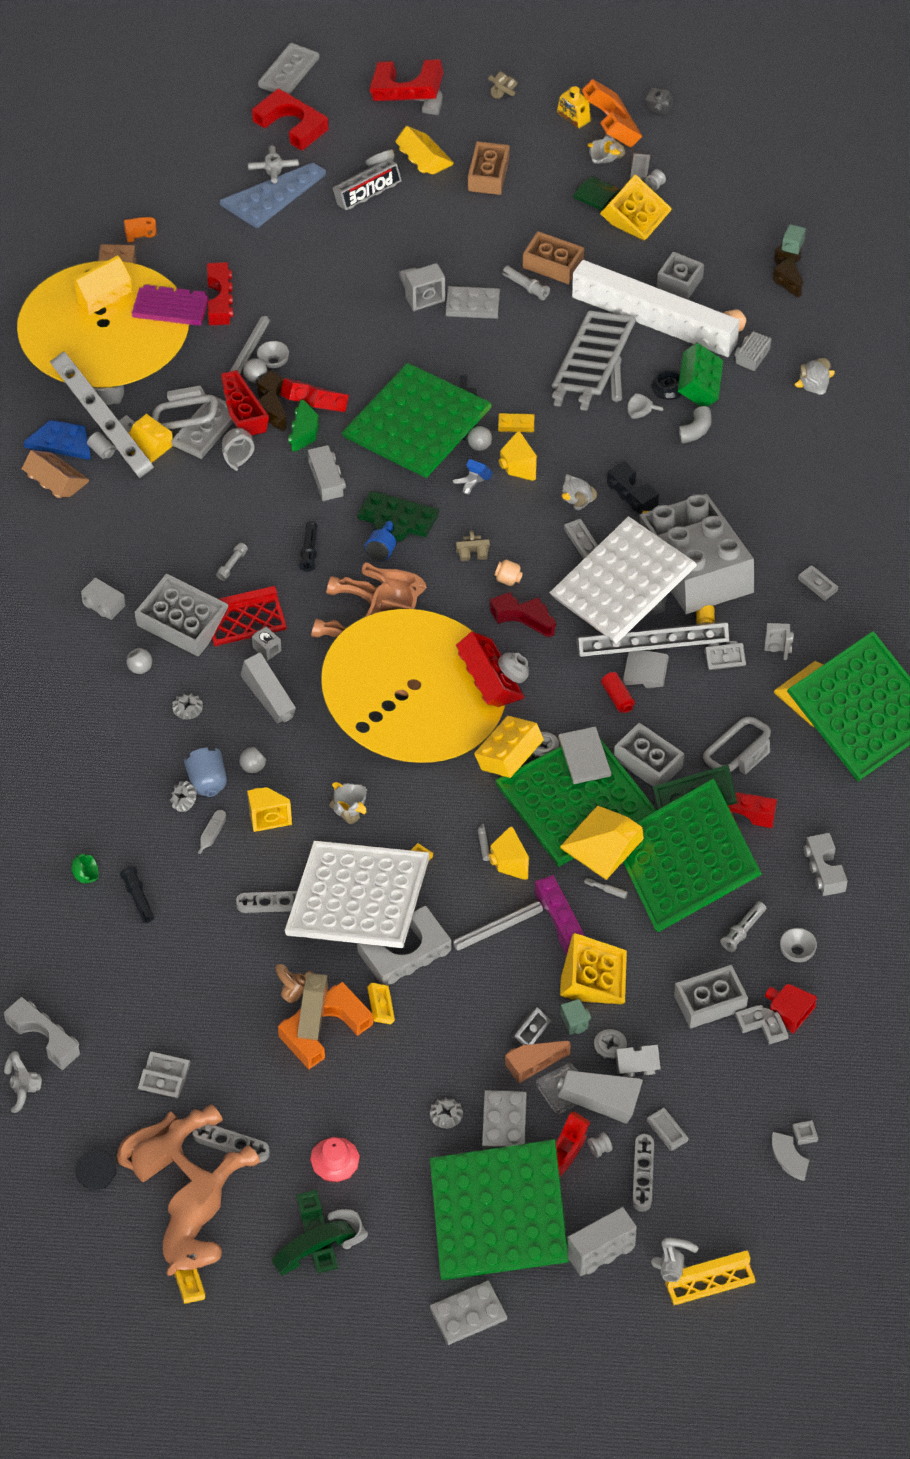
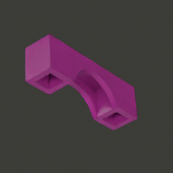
M554 875L535 881V896L542 904L543 909L549 912L557 931L558 940L567 956L572 935L576 933L585 936Z

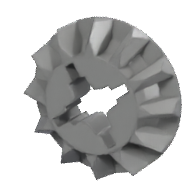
M183 693L181 697L177 696L176 700L173 701L172 709L174 714L181 719H193L202 712L203 703L199 696H194L192 693L190 695ZM190 702V706L185 710L184 705Z
M541 732L544 739L541 744L547 745V749L539 745L533 752L536 758L559 748V741L555 735L549 732Z
M180 781L179 785L174 786L175 790L171 792L173 796L170 801L173 803L172 807L174 809L185 812L195 803L196 788H194L191 782ZM184 794L186 798H180V795Z
M613 1029L601 1031L594 1040V1048L597 1051V1055H602L604 1059L607 1057L613 1060L615 1058V1049L627 1047L625 1036ZM613 1040L614 1046L608 1050L607 1044Z
M445 1097L442 1100L437 1099L436 1103L431 1105L430 1118L440 1128L455 1127L462 1120L463 1110L461 1104H458L455 1099L451 1100ZM442 1108L446 1109L447 1111L450 1110V1116L446 1113L442 1115Z

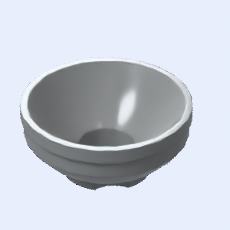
M388 150L367 159L365 163L368 168H371L387 159L393 161L395 157L394 151Z
M268 341L258 348L257 358L262 360L267 368H279L288 361L289 349L282 342ZM275 358L278 359V362L270 363L269 360Z
M507 652L499 657V667L510 680L516 683H523L528 678V661L520 653Z
M802 928L787 930L780 940L782 954L794 962L809 960L813 957L817 948V941L814 935ZM800 947L803 953L796 955L792 952V949Z

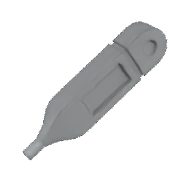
M217 810L212 816V819L201 835L198 854H201L205 848L210 847L214 843L226 822L225 811Z

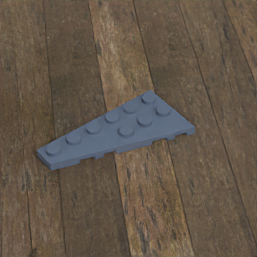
M313 162L278 176L277 183H272L271 180H268L221 199L220 205L257 229L326 175V170Z

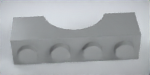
M21 997L4 1012L6 1023L18 1034L39 1032L49 1039L46 1047L48 1059L61 1070L66 1068L80 1055L79 1042L73 1036L69 1037L59 1024L55 1025L52 1023L46 1013H40L31 1001L27 1002Z

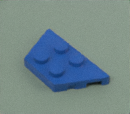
M50 420L24 441V448L91 459L85 426Z

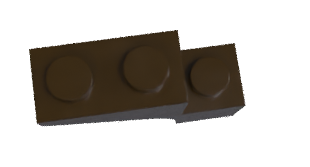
M781 244L775 249L774 261L778 265L774 268L773 281L799 298L802 295L803 280L795 263L801 258L802 247L799 254L783 251Z
M270 370L257 381V391L261 397L258 401L269 415L268 422L273 427L284 432L287 429L286 413L278 399L284 378Z

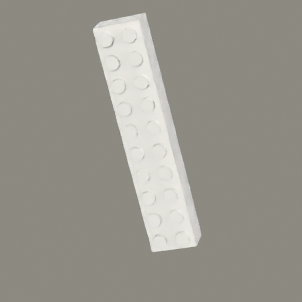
M582 260L573 272L572 297L614 314L633 316L636 318V322L692 344L698 342L708 350L729 357L737 345L739 319L585 260Z

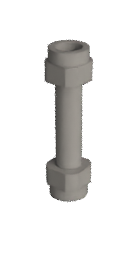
M239 543L236 545L233 555L224 567L221 566L218 569L216 577L219 580L225 581L230 576V570L240 557H244L248 550L245 544Z

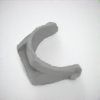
M344 1209L328 1214L329 1221H346L356 1233L354 1238L342 1244L344 1249H349L367 1238L368 1232L365 1231L357 1212Z

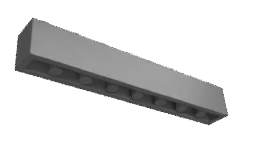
M724 621L629 631L617 643L610 640L604 634L576 636L577 655L580 657L729 642L728 623Z

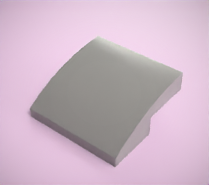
M652 651L629 652L623 678L624 684H644L645 688L663 687L669 656Z
M150 1051L138 1090L178 1099L191 1064L190 1060Z

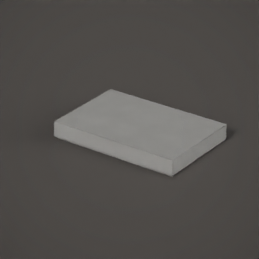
M596 727L559 734L558 738L573 784L611 776Z

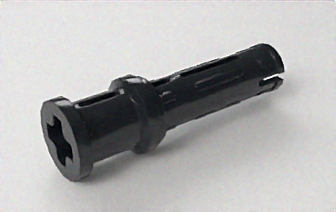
M313 521L306 524L304 547L300 552L302 558L299 562V568L306 572L313 571L316 565L314 559L317 556L315 541L318 525Z
M135 867L123 869L120 877L126 883V891L134 899L142 922H151L155 917L142 890L143 883L137 876V869Z

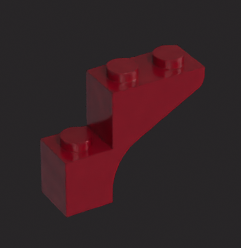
M508 592L490 599V612L497 624L506 621H517L546 637L555 635L556 621L553 617H550L546 605L542 604L539 598L519 605L517 598H513L512 594Z

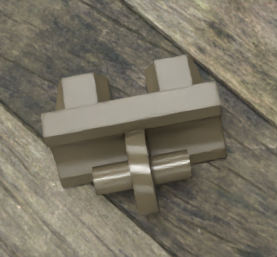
M499 71L496 77L489 76L488 79L495 83L491 88V96L493 98H501L504 92L511 96L516 94L513 88L518 82L513 77L507 76L502 71Z
M473 530L469 531V536H464L463 542H456V553L459 554L460 561L470 560V552H477V559L479 560L487 559L490 547L489 539L481 540V535L474 536Z

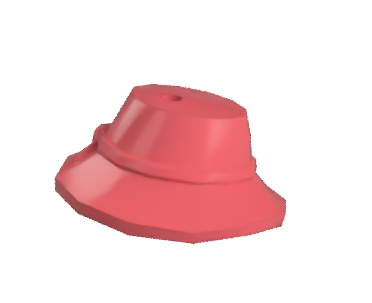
M331 1137L320 1141L312 1149L310 1161L314 1172L323 1180L340 1182L349 1179L357 1170L360 1156L356 1146L347 1139Z

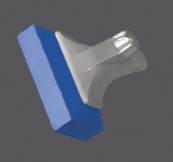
M471 459L468 460L466 465L470 470L469 475L465 478L453 480L454 484H465L462 491L465 494H470L477 483L491 479L493 474L485 464Z

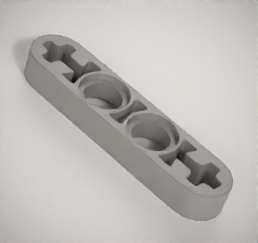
M298 891L241 893L236 898V906L243 913L291 911ZM287 898L290 900V903L282 905L280 900ZM268 899L270 904L264 906L260 904V901ZM247 900V905H243V901Z
M206 1125L192 1131L193 1139L197 1143L224 1152H240L242 1149H237L235 1144L242 1141L249 1146L252 1145L255 1152L260 1149L264 1150L260 1155L257 1154L260 1162L266 1161L270 1155L269 1146L266 1142L224 1128ZM202 1130H205V1133H203L201 1136L198 1135V1132H202ZM220 1135L227 1137L224 1143H218L215 1139Z
M648 1134L639 1135L635 1141L632 1203L633 1207L640 1212L649 1210L652 1204L654 1139ZM642 1142H647L646 1153H642ZM641 1159H645L650 1164L647 1167H641L638 1162ZM646 1178L649 1183L646 1186H640L637 1180ZM640 1193H645L644 1204H640Z

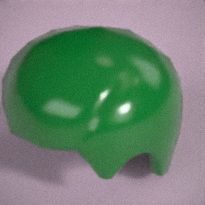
M83 853L72 859L71 872L77 881L86 884L98 879L99 870L92 855H85Z

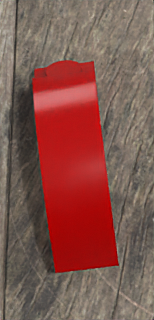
M574 1111L569 1114L564 1128L556 1141L560 1177L569 1168L587 1138L585 1134L591 1123Z

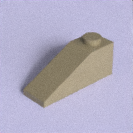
M307 973L301 1005L298 1038L318 1040L328 992L327 975Z

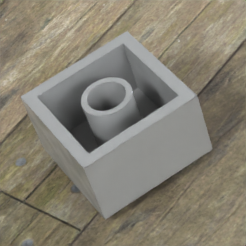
M673 252L658 272L657 288L688 300L703 279L704 263Z
M437 263L405 273V298L413 311L445 301V276Z

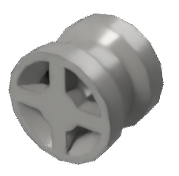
M658 169L653 170L651 175L645 178V184L653 191H656L660 185L666 182L664 173Z
M605 1132L600 1133L596 1138L591 1137L588 1139L589 1148L596 1158L602 1156L604 1152L609 1153L613 1150L612 1144Z

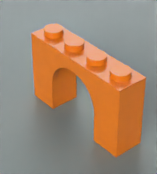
M594 79L581 90L588 102L607 114L600 123L608 135L630 148L643 137L617 93Z
M343 982L337 986H332L328 990L323 1017L334 1016L340 1018L357 1036L373 1025V1014ZM299 1009L294 1016L280 1023L278 1034L279 1038L308 1069H311L325 1059V1050L317 1040L297 1037L301 1009Z

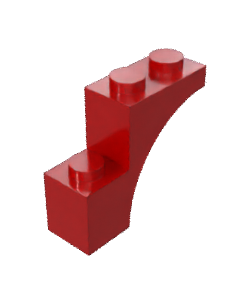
M284 378L280 393L281 396L288 400L299 402L304 400L312 407L345 412L349 395L346 393L319 388L300 380Z

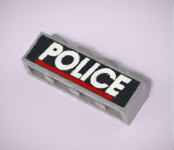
M387 159L332 188L337 205L348 210L360 202L367 201L368 198L374 195L381 194L385 189L394 187L397 183L401 182L397 163Z

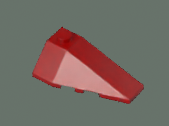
M235 370L221 373L228 413L236 426L246 430L251 436L266 432L269 415L239 372Z

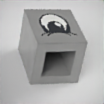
M267 627L255 632L252 636L253 649L258 653L261 652L267 661L282 651L281 639Z

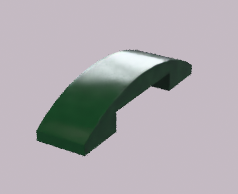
M317 1190L297 1194L296 1198L304 1231L307 1232L325 1224ZM331 1243L311 1253L317 1274L338 1269Z
M335 1221L320 1225L288 1243L271 1260L272 1264L280 1275L283 1276L300 1267V1259L332 1242L339 1246L345 1241L354 1238L356 1233L346 1221Z

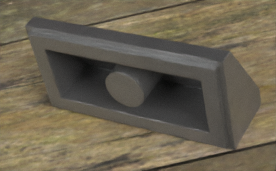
M538 1007L531 1009L509 1036V1039L519 1046L534 1044L551 1020Z

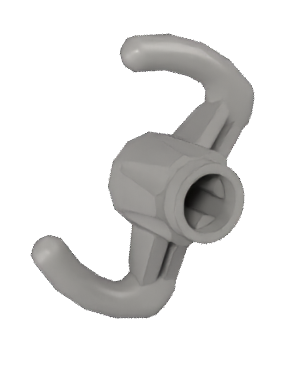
M13 1051L6 1060L4 1073L10 1074L12 1067H14L15 1073L10 1078V1086L17 1092V1102L11 1107V1112L17 1113L24 1106L26 1093L40 1090L41 1076L36 1072H28L20 1060L19 1053Z
M665 1238L661 1242L664 1251L661 1258L654 1257L651 1263L653 1267L661 1270L662 1278L665 1281L678 1282L683 1273V1268L687 1267L684 1265V1255L675 1249L674 1246L688 1249L694 1253L698 1251V1246L683 1239Z

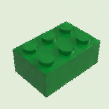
M698 342L683 352L678 392L700 407H708L719 398L723 360Z

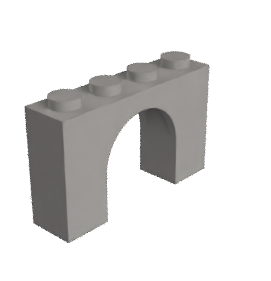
M426 906L413 912L410 923L411 929L421 941V945L416 951L407 955H397L388 951L385 946L357 943L358 954L380 984H393L399 978L412 974L416 969L429 965L433 960L438 957H444L451 951L450 937Z

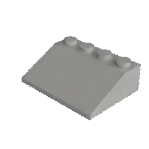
M166 574L134 613L137 626L199 657L210 643L228 608V604Z

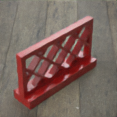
M271 586L220 598V601L228 604V608L212 637L214 646L252 638L254 633L259 631L251 628L255 621L263 625L260 630L264 627H268L273 633L286 630L287 626L277 597L276 587ZM275 602L276 607L273 612L264 608L267 603ZM255 607L259 610L253 616L246 612L248 608ZM236 611L240 613L237 620L228 616L230 612ZM262 611L270 615L266 622L258 618ZM243 616L252 619L248 626L240 622ZM274 617L280 620L281 625L273 626L269 622ZM225 620L233 623L230 630L222 627ZM236 626L245 629L243 634L238 635L233 632ZM218 630L227 633L225 638L216 639Z

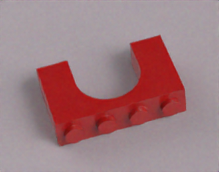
M440 59L424 60L420 75L406 83L395 82L397 72L393 61L378 62L370 86L373 101L436 99L444 73Z
M279 88L252 109L253 122L263 128H267L275 120L284 116H294L301 119L302 121L289 131L290 144L301 151L328 130V117Z

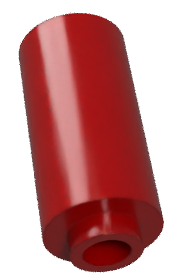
M616 672L606 674L601 679V684L620 713L630 712L635 705V701Z

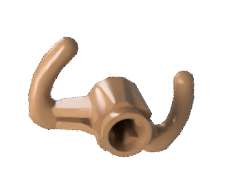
M276 965L277 975L285 984L282 987L281 996L289 1003L298 1001L303 995L307 973L314 972L308 971L305 975L300 973L292 974L285 965Z

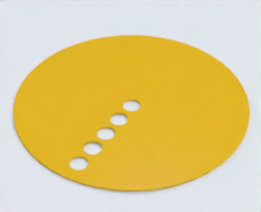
M106 261L88 262L66 268L39 284L24 302L17 323L18 339L21 348L27 358L39 370L62 382L64 380L54 369L50 361L63 351L92 387L120 386L143 379L161 369L178 353L186 339L189 324L133 318L132 310L139 288H143L144 284L157 286V290L159 286L174 288L175 292L177 287L169 279L150 268L122 261L131 278L132 292L105 306L107 309L105 314L97 315L92 313L88 315L77 303L74 278ZM100 319H107L110 321V324L107 327H99L97 322ZM75 373L70 374L68 378L73 377Z
M396 609L364 617L346 628L336 638L329 648L323 663L322 692L334 720L343 731L360 745L377 754L395 760L428 763L444 761L465 754L481 744L493 732L502 717L505 705L495 707L484 702L482 699L483 694L475 686L473 676L466 670L467 665L458 655L459 651L456 644L472 630L449 617L434 612ZM411 679H416L421 683V687L418 690H412L407 686V682ZM397 690H404L408 693V698L400 701L395 698L394 694ZM387 700L392 701L396 708L393 711H385L382 708V703ZM372 711H378L382 714L383 719L379 722H373L369 719V714ZM365 722L369 725L370 729L366 733H361L357 731L356 724Z

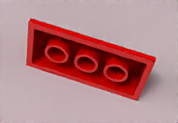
M471 631L456 644L459 651L458 655L467 665L466 670L473 676L474 684L483 694L482 699L486 704L501 707L525 698L518 684L506 677L501 671L498 664L501 654L491 638Z

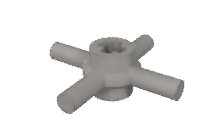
M275 146L269 147V154L266 155L264 162L248 163L249 170L265 169L267 174L271 175L272 183L278 182V175L283 167L299 166L298 159H280V155L276 153Z

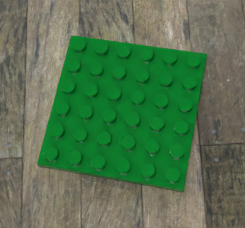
M407 363L347 426L342 434L344 438L427 478L492 406L491 402Z
M874 631L787 690L788 694L857 782L910 746V676Z
M601 739L600 741L611 771L610 777L573 784L562 748L559 747L520 767L511 778L502 776L495 780L496 786L558 867L574 859V857L563 851L560 846L597 806L624 815L634 822L657 811Z
M714 778L635 822L643 828L644 839L623 861L657 932L662 931L762 875Z
M555 1140L430 1158L440 1276L442 1281L569 1262Z

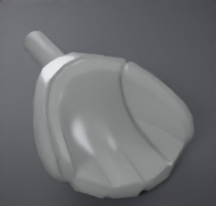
M635 393L630 398L627 411L632 419L644 417L652 409L663 411V407L653 405L649 398Z

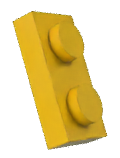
M499 413L498 431L534 432V414Z
M371 983L367 988L373 1021L392 1024L395 1021L389 986Z
M197 1268L177 1270L174 1273L184 1304L205 1299V1292Z

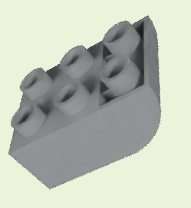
M707 494L692 495L685 501L669 506L660 505L654 508L653 511L640 514V525L692 559L697 565L671 590V593L686 614L698 611L707 605L713 606L754 593V558Z

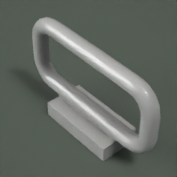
M201 386L168 391L167 398L169 402L156 406L153 410L152 418L158 422L159 414L163 410L211 402L210 411L205 416L163 423L162 425L170 430L207 423L216 415L218 400L213 395H206Z
M754 717L740 719L703 753L704 763L712 769L724 766L710 758L711 755L743 726L751 724L762 730L763 734L728 764L730 772L739 766V771L746 775L770 753V740L768 738L770 737L771 730L769 726Z

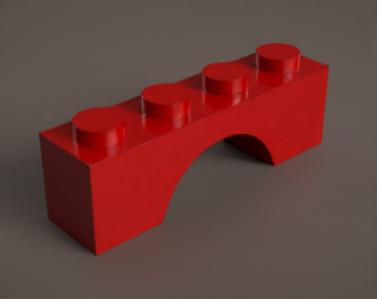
M228 262L207 263L208 288L220 293L217 297L208 301L209 326L230 325V317H233V307H230V305H233V296L229 294V292H233L232 282H229V280H232V269H228Z
M736 792L738 803L729 806L731 812L744 815L753 825L773 827L777 799Z

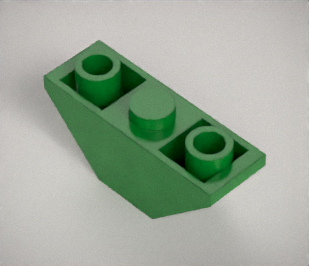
M300 400L299 407L295 409L296 420L292 421L293 433L289 434V444L292 445V452L300 450L317 439L319 415L304 400Z

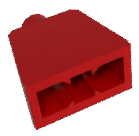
M790 984L785 985L780 992L770 987L765 994V997L772 1001L770 1010L779 1013L784 1026L793 1034L816 1007L817 997Z

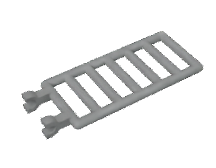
M596 311L587 312L552 383V388L557 389L552 394V398H555L554 406L561 407L566 391L583 393L579 397V402H582L580 410H588L592 396L602 393L636 322L635 317ZM592 318L625 322L627 325L625 328L593 324L590 321ZM586 330L621 334V337L618 340L584 334ZM580 342H588L616 347L613 352L578 346ZM576 353L610 358L607 364L572 358ZM571 365L604 370L601 376L566 370ZM565 377L599 383L595 388L560 382Z

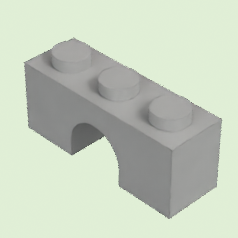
M830 833L807 837L806 845L803 849L805 856L809 857L810 871L815 873L817 889L821 890L823 896L846 892L847 878L842 865L830 866L825 863L826 861L834 860L836 848Z

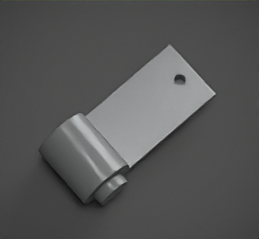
M127 415L119 420L129 434L135 422ZM95 432L87 441V445L102 459L110 458L117 450L105 433Z

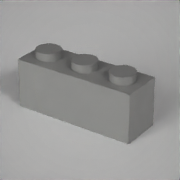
M329 445L309 449L308 462L322 501L343 497V489L346 486L344 478H340L341 471L339 465H335L336 457L334 452L330 451Z

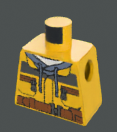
M573 86L560 96L557 109L559 115L578 129L591 121L589 102L580 93L578 87Z

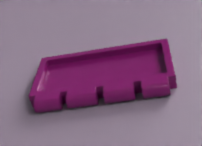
M144 284L143 288H139L132 310V317L201 326L208 303V296H206L204 291L194 290L193 294H191V290L176 288L174 292V288L159 286L157 290V286Z

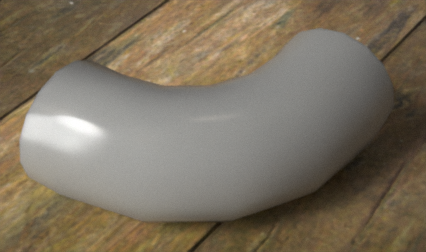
M701 406L696 408L693 412V422L679 426L681 444L696 441L707 433L712 420L711 411L708 407Z

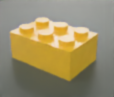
M507 716L476 750L474 755L481 770L511 778L544 739L537 723Z

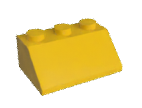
M409 126L404 128L395 141L400 146L399 150L409 156L408 159L417 164V169L424 174L427 172L433 175L454 164L426 133Z
M118 255L74 278L77 303L88 315L99 311L132 292L131 278Z

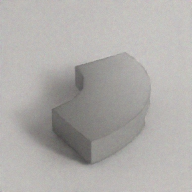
M773 1132L771 1146L774 1157L786 1173L794 1178L805 1181L809 1159L802 1157L796 1151L792 1136Z

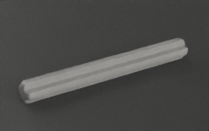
M261 316L230 371L237 370L241 374L243 366L249 360L270 323L268 316Z
M536 901L454 939L453 945L456 950H461L541 913L543 906L540 901Z

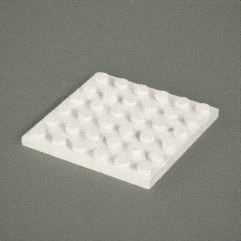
M628 516L549 593L561 604L610 640L617 643L697 565L692 559Z
M314 841L285 928L286 935L403 948L429 861V852Z

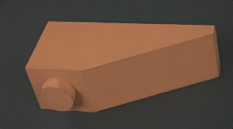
M569 1041L522 1045L517 1049H511L505 1055V1066L516 1081L520 1083L570 1055L571 1044Z

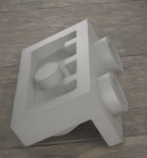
M767 623L764 651H783V660H787L788 653H792L794 636L793 631H790V624Z
M729 641L726 642V645L720 646L719 643H711L704 649L708 671L746 666L743 643Z

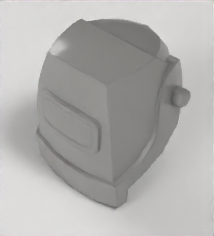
M242 428L231 429L222 440L223 456L227 464L237 471L238 467L251 457L255 449L251 434Z

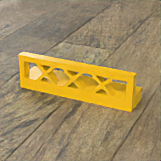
M748 1250L683 1268V1273L678 1282L665 1281L673 1305L755 1283V1277L749 1265L750 1255ZM745 1269L748 1278L739 1279L734 1275L736 1271ZM717 1276L728 1278L727 1283L723 1285L715 1283L714 1280ZM700 1281L708 1284L706 1290L702 1291L693 1287L696 1282ZM682 1287L688 1290L685 1296L677 1298L673 1289Z

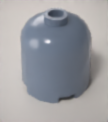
M208 747L197 749L190 753L188 759H184L189 781L196 788L198 795L213 797L224 789L227 777L222 754L219 749L215 748V751H209Z

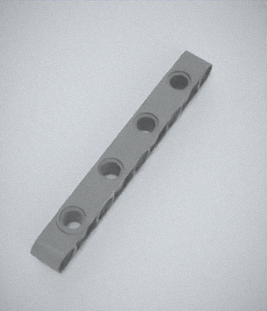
M63 351L52 359L50 363L136 475L141 478L152 470L154 466L68 355ZM75 373L73 377L68 378L70 374ZM95 399L93 403L88 404L90 400ZM111 425H115L113 429L108 430ZM136 451L134 455L128 456L130 452Z

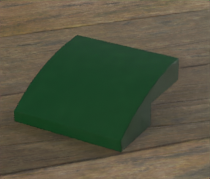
M591 176L578 188L573 198L603 210L619 193L620 188Z

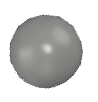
M257 358L250 359L243 366L244 377L249 382L257 383L267 374L266 364Z
M477 426L470 430L467 441L472 449L482 451L491 445L492 435L486 427Z
M142 648L131 651L126 659L128 669L136 674H144L149 671L153 661L151 654Z
M249 747L241 753L239 762L244 771L253 774L258 773L265 767L266 758L256 747Z

